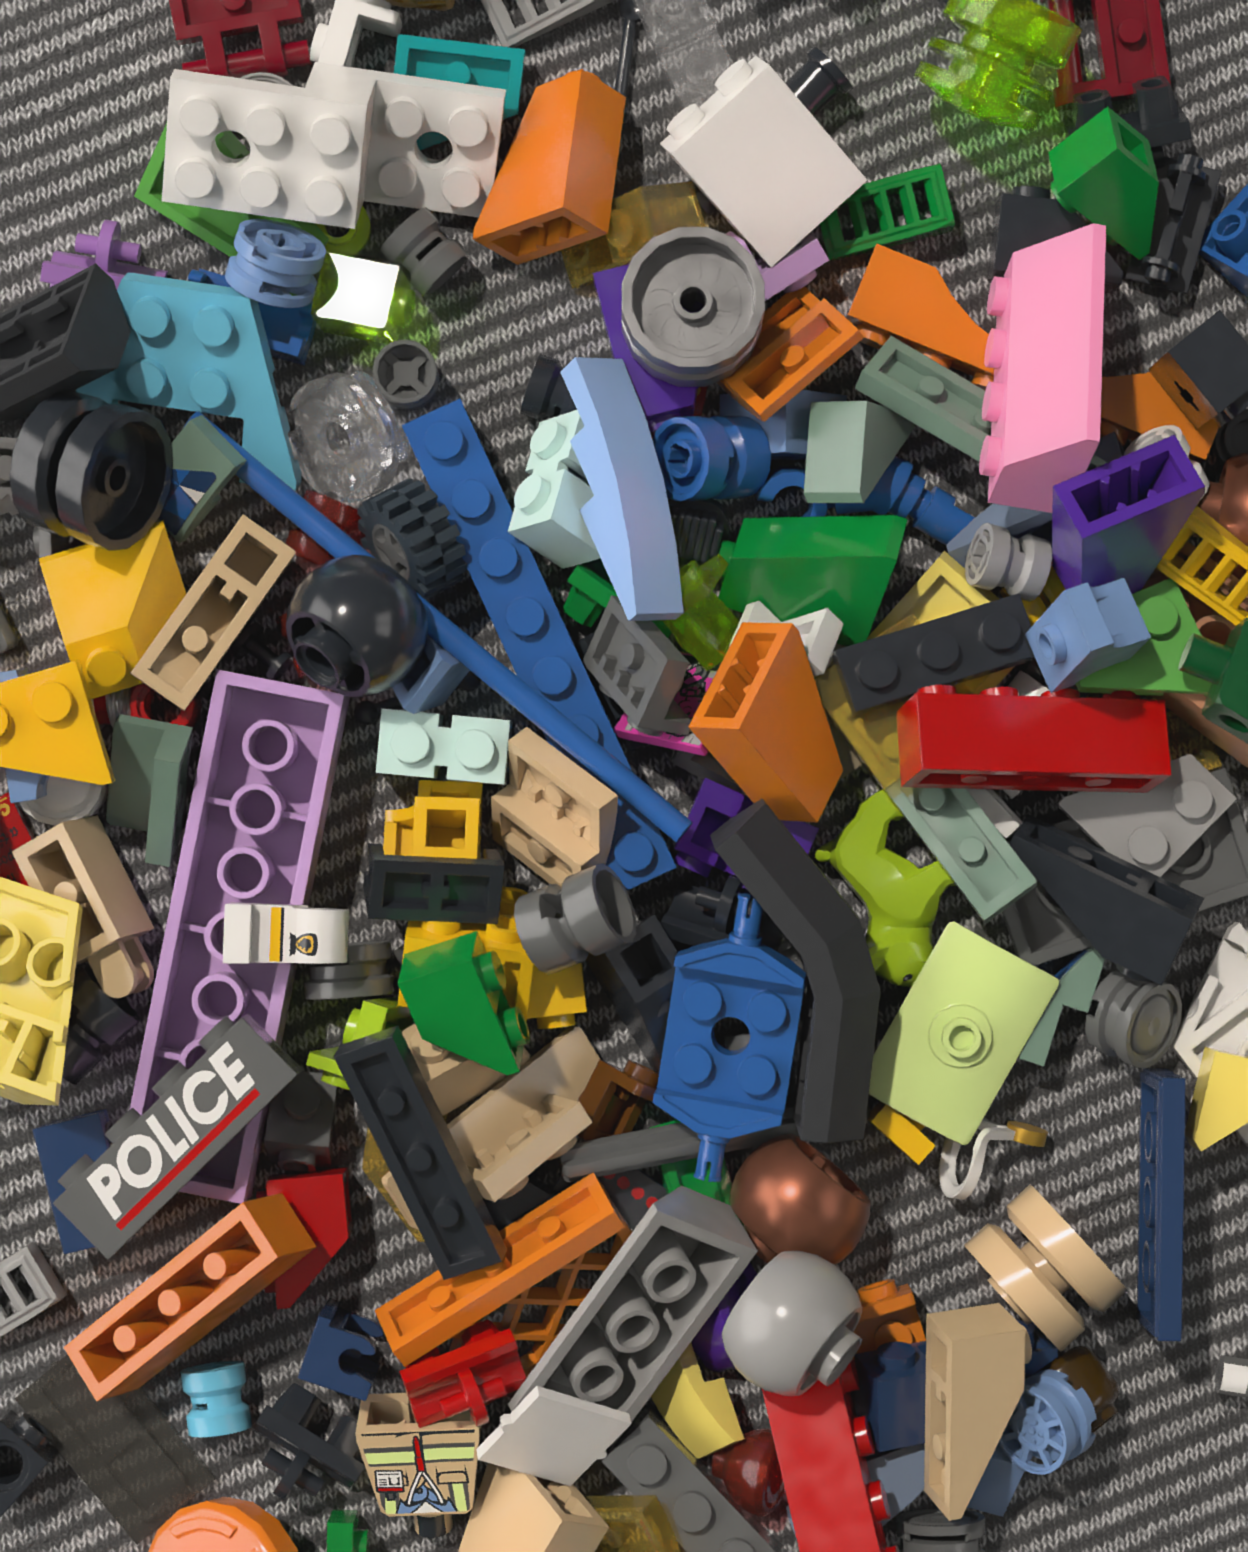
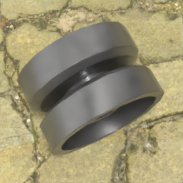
M677 227L653 237L632 257L622 281V334L632 357L651 376L677 387H706L732 376L751 357L761 333L765 313V282L754 257L734 237L709 227ZM695 301L704 305L703 309L696 313L687 312L682 308V306L690 308Z

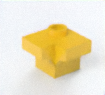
M419 780L418 796H415L413 806L404 809L385 810L384 855L480 859L483 783Z

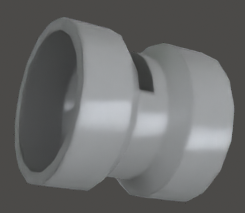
M991 523L982 524L976 531L967 552L965 563L966 581L971 586L985 590H991L997 586L1005 587L1010 596L1019 593L1022 600L1033 601L1044 588L1052 562L1050 541L1030 534L1017 539L1011 536L1009 530L1005 527Z

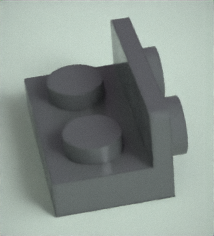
M611 595L582 663L598 680L600 690L606 696L614 699L627 714V721L633 728L650 736H662L664 732L689 735L690 728L688 726L692 720L673 699L682 687L684 674L689 662L652 620L628 621L619 598Z

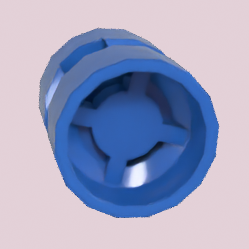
M738 415L713 416L710 418L703 416L674 417L664 421L655 431L652 439L664 478L667 497L672 500L744 499L758 492L765 484L770 471L771 450L768 438L762 427L750 417Z

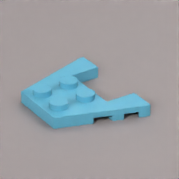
M128 272L121 279L117 289L131 331L119 367L76 389V392L100 398L108 404H118V400L241 418L244 421L242 447L296 491L301 483L302 473L299 461L294 460L288 437L290 426L285 407H281L272 374L275 367L258 301L242 295L232 287Z

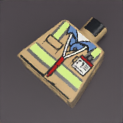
M407 1393L369 1394L366 1401L361 1400L355 1432L356 1441L380 1511L389 1517L413 1516L415 1531L422 1537L437 1538L446 1535L453 1527L452 1514H466L473 1509L478 1469L476 1449L480 1446L481 1426L477 1427L468 1410L419 1428Z

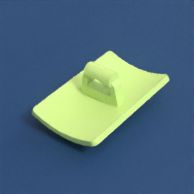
M949 922L873 1055L869 1094L941 1135L962 1145H967L974 1136L1059 985V980L956 922Z

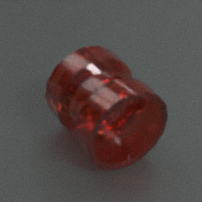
M306 490L304 499L348 536L358 532V520L362 519L357 514L358 509L317 492ZM300 528L289 532L285 544L296 551V556L318 565L335 559Z

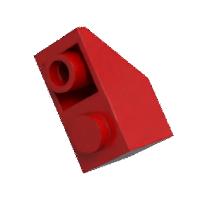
M348 1167L315 1170L310 1173L290 1172L272 1174L266 1180V1190L257 1191L256 1199L282 1193L316 1245L315 1249L264 1288L265 1293H276L277 1309H288L295 1303L353 1232Z

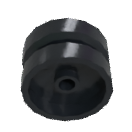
M76 391L57 392L37 405L23 424L14 446L9 477L13 503L23 521L39 530L62 537L72 536L85 544L108 551L128 549L146 536L159 518L167 499L173 470L171 441L161 420L147 411L123 404H108L100 398Z

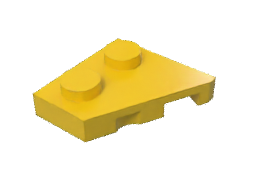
M79 660L0 683V767L98 785H105L115 781Z

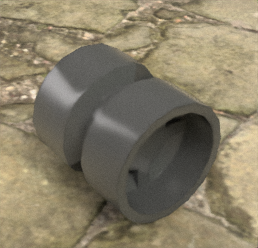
M597 864L566 877L562 886L556 883L549 884L520 896L515 903L514 918L521 944L532 963L547 975L584 962L589 952L595 956L601 955L631 943L636 936L637 922L629 894L621 879L605 864Z

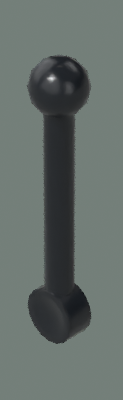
M623 0L620 4V16L624 21L615 90L625 97L627 96L636 24L643 19L645 14V5L642 0ZM626 106L622 126L626 125L630 118V112Z
M469 671L455 690L461 689L466 692H472L480 686L481 679ZM397 696L377 703L364 700L355 706L354 717L362 725H371L377 720L378 715H381V708L396 710L402 708V705Z

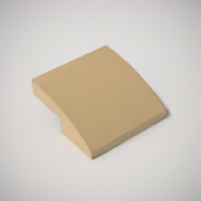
M528 727L524 728L508 740L510 784L491 797L493 840L548 883H556L562 886V883L568 876L597 864L606 865L615 831L618 795Z

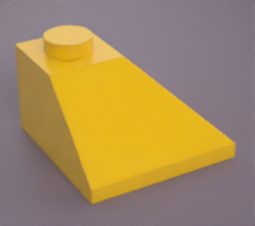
M163 521L154 523L146 536L128 549L108 551L84 544L39 558L70 662L80 661L91 699L143 683L130 673L186 595Z

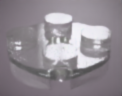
M355 371L350 374L331 373L304 384L291 400L288 413L296 411L294 419L295 430L288 432L294 460L299 461L302 477L314 490L322 495L333 492L339 497H344L340 502L353 503L383 491L393 481L398 465L408 457L409 441L405 433L399 428L389 403L377 389L375 381L369 374L363 371ZM342 427L347 432L350 440V445L343 447L338 439L343 432Z

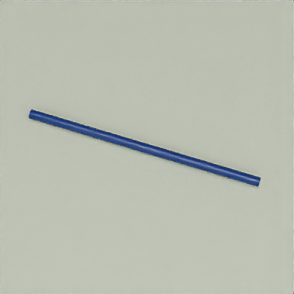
M200 411L194 413V414L189 418V420L186 422V424H187L191 419L196 418V417H198V416H200V415H203V414H202ZM204 416L247 460L235 475L334 558L347 555H364L375 558ZM417 593L426 610L428 636L670 838L675 842L681 839L693 824L690 819Z

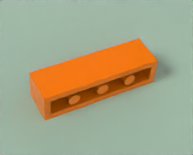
M282 1193L242 1202L63 1348L97 1402L139 1389L315 1249L316 1245Z

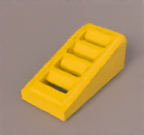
M1196 506L1162 557L1157 568L1237 626L1244 618H1248V612L1240 607V604L1248 595V546ZM1195 532L1203 540L1185 562L1177 554ZM1217 548L1225 556L1206 579L1198 571ZM1239 564L1247 572L1227 596L1219 588Z

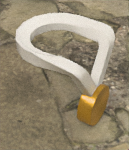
M983 1119L978 1127L982 1131L979 1133L973 1147V1156L968 1174L960 1185L956 1179V1160L961 1144L946 1137L939 1163V1180L943 1193L946 1197L962 1200L972 1194L979 1181L987 1144L990 1140H1013L1026 1145L1044 1147L1048 1132L1037 1126L1022 1122L1008 1121L1006 1126Z

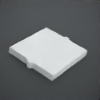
M536 1386L510 1414L500 1416L501 1424L476 1449L477 1456L480 1461L571 1486L597 1459H603L607 1456L606 1449L631 1425L630 1415L623 1411Z

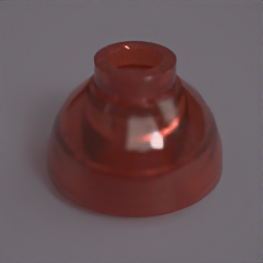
M759 1428L743 1434L744 1440L715 1452L712 1461L713 1477L723 1480L728 1494L738 1506L760 1518L773 1512L785 1493L771 1428Z

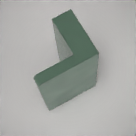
M120 714L113 725L110 764L115 781L109 783L106 821L110 825L147 831L145 863L170 867L184 828L193 727Z

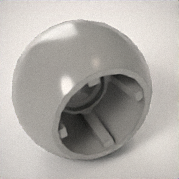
M803 1251L781 1252L758 1273L727 1318L722 1331L725 1351L734 1367L749 1382L765 1391L784 1396H799L810 1389L817 1380L828 1387L846 1369L861 1345L862 1339L853 1332L862 1314L861 1301L850 1279L834 1264L818 1255Z

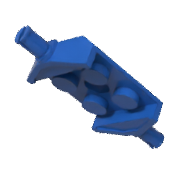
M738 894L734 930L730 932L729 938L698 944L679 951L675 956L674 967L676 968L657 1089L654 1092L652 1102L698 1133V1138L701 1140L694 1177L704 1181L707 1175L708 1163L711 1162L708 1182L721 1181L725 1143H729L731 1138L781 1126L807 976V973L792 960L762 943L763 937L758 935L760 933L763 908L753 898L751 915L748 914L751 894ZM726 1017L740 1019L749 1029V1043L739 1050L723 1048L714 1036L715 1024Z

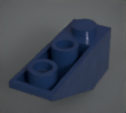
M1017 1320L1026 1328L1031 1341V1360L1028 1364H1025V1379H1027L1057 1358L1058 1348L1033 1322L1027 1325L1024 1320ZM926 1341L911 1344L888 1342L880 1345L877 1350L855 1354L854 1362L860 1389L855 1390L856 1417L866 1415L875 1448L879 1452L924 1444Z

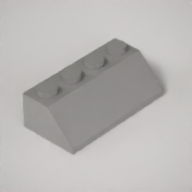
M684 1186L676 1188L654 1202L510 1400L508 1406L511 1412L536 1386H540L629 1413L632 1422L758 1252L731 1206ZM623 1433L609 1447L613 1448Z

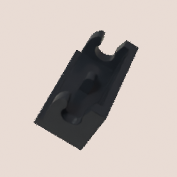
M368 843L369 871L364 872L363 882L368 919L498 924L505 867L498 849L485 848L483 851L484 859L384 855L382 844Z

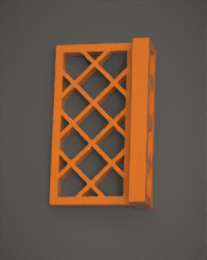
M593 1172L499 1231L507 1248L502 1262L443 1280L440 1271L437 1270L374 1311L393 1354L406 1367L450 1338H453L449 1351L464 1346L461 1336L467 1327L482 1322L478 1320L500 1306L508 1304L502 1321L493 1322V1324L500 1332L510 1328L515 1340L535 1341L533 1349L520 1357L527 1378L565 1326V1324H559L565 1306H579L591 1290L572 1288L578 1271L601 1270L604 1272L633 1230L613 1204L606 1189ZM617 1233L610 1253H586ZM562 1269L555 1288L532 1287L557 1270ZM524 1304L549 1305L543 1322L518 1323Z

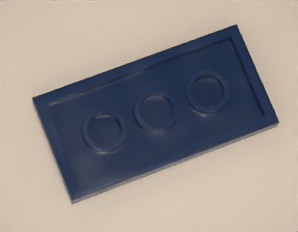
M1143 1068V1072H1140L1136 1319L1158 1341H1181L1186 1078L1167 1069Z

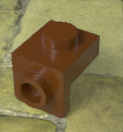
M599 1059L584 1091L578 1098L592 1123L577 1136L585 1140H592L631 1132L646 1101L653 1102L659 1074L628 1059L624 1069Z

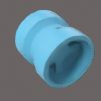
M243 1361L213 1362L192 1366L181 1371L183 1392L190 1396L193 1406L186 1416L189 1436L199 1438L222 1436L241 1432L252 1427L250 1406L241 1400V1388L247 1381Z

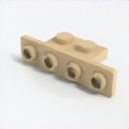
M569 1026L534 1054L529 1061L521 1065L520 1072L508 1075L447 1124L482 1198L496 1202L518 1193L529 1180L528 1175L546 1160L558 1158L568 1152L577 1141L576 1135L592 1123L578 1098L584 1091L600 1058L580 1027ZM389 1171L382 1177L383 1186L409 1226L419 1230Z

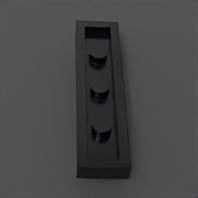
M397 1025L340 1045L333 1057L443 1280L502 1262L507 1248L399 1026Z

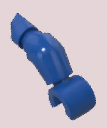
M897 456L894 457L864 503H809L807 511L801 516L822 517L826 515L827 509L831 508L835 509L837 515L872 511L878 515H885L888 512L906 518L908 515L914 518L912 527L945 546L975 518L954 506L956 497L937 486L931 491L924 488L926 480L911 472L913 464ZM786 465L769 471L765 484L755 495L757 501L772 502L774 496L787 486H797L804 489L805 469L795 465Z

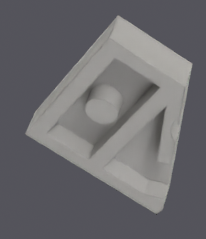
M1186 754L1170 760L1171 776L1148 793L1080 791L1062 797L1055 805L1100 849L1161 877L1237 798L1192 754Z

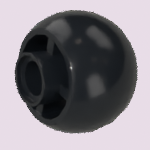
M347 555L326 561L307 574L301 581L287 609L286 633L297 664L313 682L342 695L365 697L385 692L409 676L422 657L427 643L428 618L424 605L416 591L395 569L373 557Z

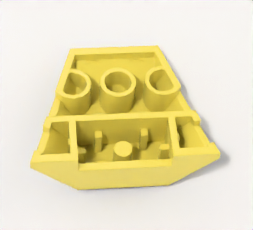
M0 877V1096L20 1104L59 1106L83 907L77 902Z

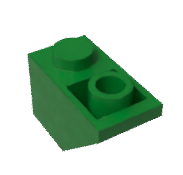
M1107 106L1048 152L1054 181L1051 182V189L1057 201L1068 212L1076 213L1079 211L1092 223L1106 225V242L1112 246L1120 244L1137 259L1141 260L1150 253L1159 181L1149 140Z
M478 931L404 954L398 986L422 1040L507 1076L520 1072L524 1045L530 1042L527 1022L518 1006L510 1008L503 989L506 988V978L502 963L495 951L486 952Z

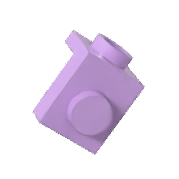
M731 231L726 233V235L734 237L752 255L743 239ZM808 234L772 268L759 256L754 257L765 282V301L782 290L784 293L797 291L809 284L817 276L815 269L829 261L817 238Z

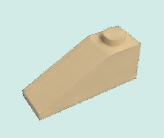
M242 515L130 674L185 711L292 562L296 551L251 519Z
M1000 1303L926 1314L924 1492L949 1521L962 1518L1024 1391L1025 1364L1030 1362L1032 1355L1030 1337L1026 1328Z

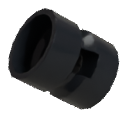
M81 963L75 969L62 1078L74 1085H77L102 1060L101 1047L104 1044L116 1046L141 1020L138 1013L124 997L113 998L108 996L102 990L92 968L84 963Z

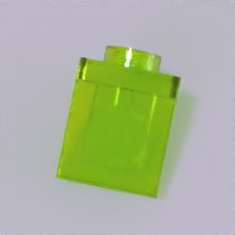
M720 554L701 566L694 560L679 569L684 613L676 620H662L672 631L682 649L692 654L706 671L723 661L739 624V620L713 592L728 566L727 561Z

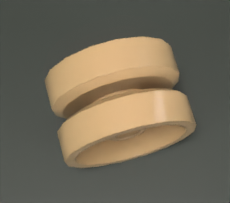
M1030 1184L1007 1205L1008 1218L1029 1240L1023 1247L1019 1249L999 1226L988 1223L964 1246L991 1275L987 1281L1025 1323L1029 1325L1033 1321L1060 1351H1063L1085 1330L1083 1317L1062 1294L1072 1287L1093 1310L1105 1312L1128 1290L1071 1226Z

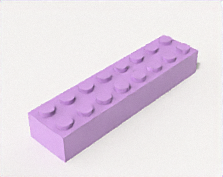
M218 669L216 671L130 1109L134 1108L141 1116L160 1098L152 1090V1087L178 1062H181L189 1070L206 1053V1050L199 1044V1041L226 1015L236 1023L243 1016L249 1014L280 1046L282 1044L297 963H223L225 904L231 902L308 905L309 908L350 696ZM270 1102L179 1192L239 1204L247 1201L252 1196Z

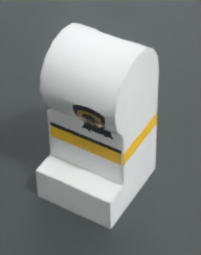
M225 904L223 963H346L349 910L308 908V905Z

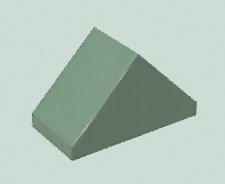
M869 401L811 402L804 480V495L807 503H864L914 429V423L889 408Z

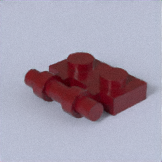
M169 0L176 41L179 46L203 41L206 59L182 63V70L241 78L242 76L259 72L283 77L288 76V69L312 65L307 39L283 44L279 29L282 26L304 22L300 0ZM259 31L262 48L226 54L223 37Z

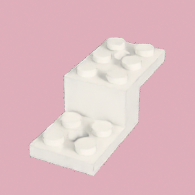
M318 62L314 63L305 88L174 69L170 77L162 202L351 229L356 227L364 201L416 209L427 207L430 211L479 217L496 179L506 89ZM224 131H236L242 134L249 142L250 153L239 159L227 157L219 151L215 137ZM438 132L449 139L453 151L443 159H431L419 150L417 139L424 133Z

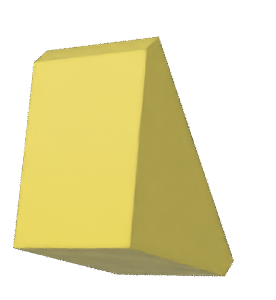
M1204 1047L1185 1128V1137L1189 1144L1201 1152L1248 1123L1247 1056Z

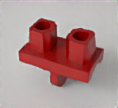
M482 1321L466 1328V1331L461 1336L464 1346L442 1355L436 1347L407 1365L406 1369L400 1371L408 1400L419 1428L468 1410L477 1427L489 1423L485 1404L518 1390L526 1380L516 1340L510 1328L500 1332L492 1321Z

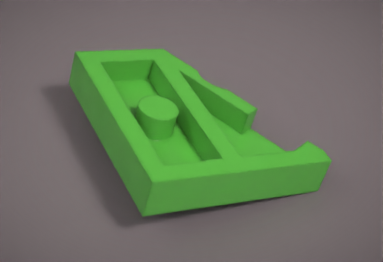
M1169 578L1132 594L1151 638L1130 659L1096 671L1076 683L1079 692L1111 694L1116 690L1132 691L1136 695L1163 696L1165 692L1204 694L1207 697L1212 683L1178 670L1182 653L1190 636L1193 633L1202 635L1175 581Z

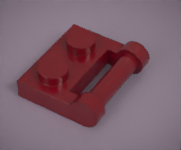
M1040 0L1041 3L1048 5L1059 85L1053 89L1056 110L1073 109V95L1076 93L1095 89L1107 90L1111 95V101L1114 102L1134 99L1132 84L1138 80L1165 76L1171 85L1159 0H1091L1101 79L1085 82L1083 80L1073 1Z

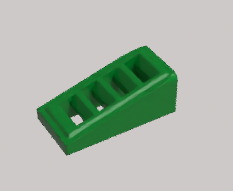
M939 163L865 183L847 198L838 208L848 206L856 239L844 242L837 209L819 224L826 255L829 261L871 252L876 244L891 247L949 233L955 226V220L943 170ZM922 187L925 189L931 218L920 220L913 192L914 189ZM899 194L906 225L895 227L887 197L889 195ZM869 200L874 202L881 231L871 235L869 234L862 202Z

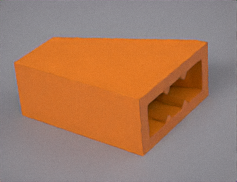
M583 69L569 72L565 76L537 86L476 222L473 240L516 265H520L608 234L626 97L603 83L597 75Z
M742 622L688 727L753 803L763 799L779 820L818 823L843 772V767L800 632L793 623Z

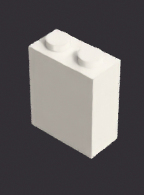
M754 56L748 63L745 59H741L727 68L715 82L718 90L700 107L696 104H691L678 113L667 126L666 130L670 135L660 145L751 249L772 268L860 188L867 179L773 68L757 56Z

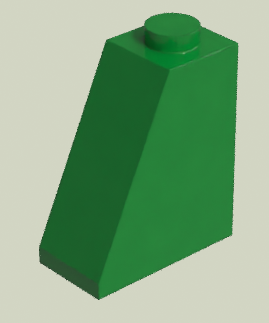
M897 515L744 518L736 543L723 539L712 576L724 579L716 604L743 613L747 604L760 601L781 622L828 608L844 624L836 642L837 644L850 646L867 641L896 564L908 519Z

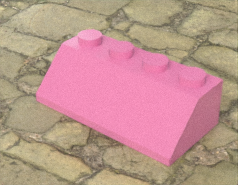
M1093 223L1013 252L1004 277L994 276L991 282L987 301V314L996 316V329L992 328L990 330L985 349L984 364L987 368H994L993 382L989 381L987 384L982 405V420L991 422V436L987 435L984 439L979 462L980 475L989 476L988 503L1052 513L1053 486L1085 473L1100 443L1106 225Z

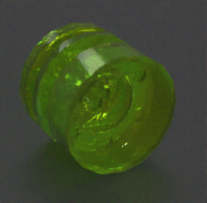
M948 0L942 15L965 32L962 41L958 43L944 38L931 37L927 48L951 61L949 69L946 70L920 61L914 78L927 85L941 101L972 117L997 127H1016L1034 133L1041 116L1017 103L1020 94L1038 101L1049 102L1053 92L1030 76L1034 64L1050 69L1063 70L1082 29L1061 15L1031 0Z

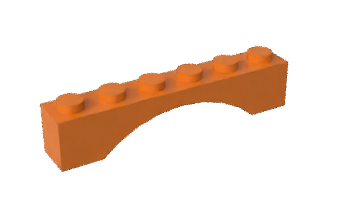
M876 244L846 317L859 329L864 337L860 342L880 349L890 336H893L947 369L951 367L974 376L971 383L986 390L988 382H993L994 368H987L984 364L989 334L980 328L955 300L936 267ZM1150 372L1102 377L1100 438L1115 431L1122 446H1125L1127 439L1134 441L1151 429L1163 425H1174L1181 429L1191 448L1188 456L1189 459L1198 463L1206 460L1219 428L1213 419H1210L1196 429Z

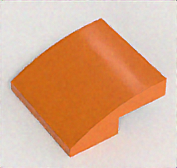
M804 286L797 291L786 293L765 311L761 333L751 357L732 376L717 383L747 411L765 422L864 337L859 329L825 298L820 301Z

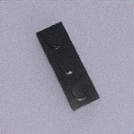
M1019 593L835 650L832 655L853 717L908 700L920 688L926 686H953L1036 660L1025 636L1031 625Z

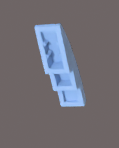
M575 357L560 373L585 426L570 440L594 494L580 509V513L628 621L676 620L684 613L677 545L664 478L645 414L623 359Z

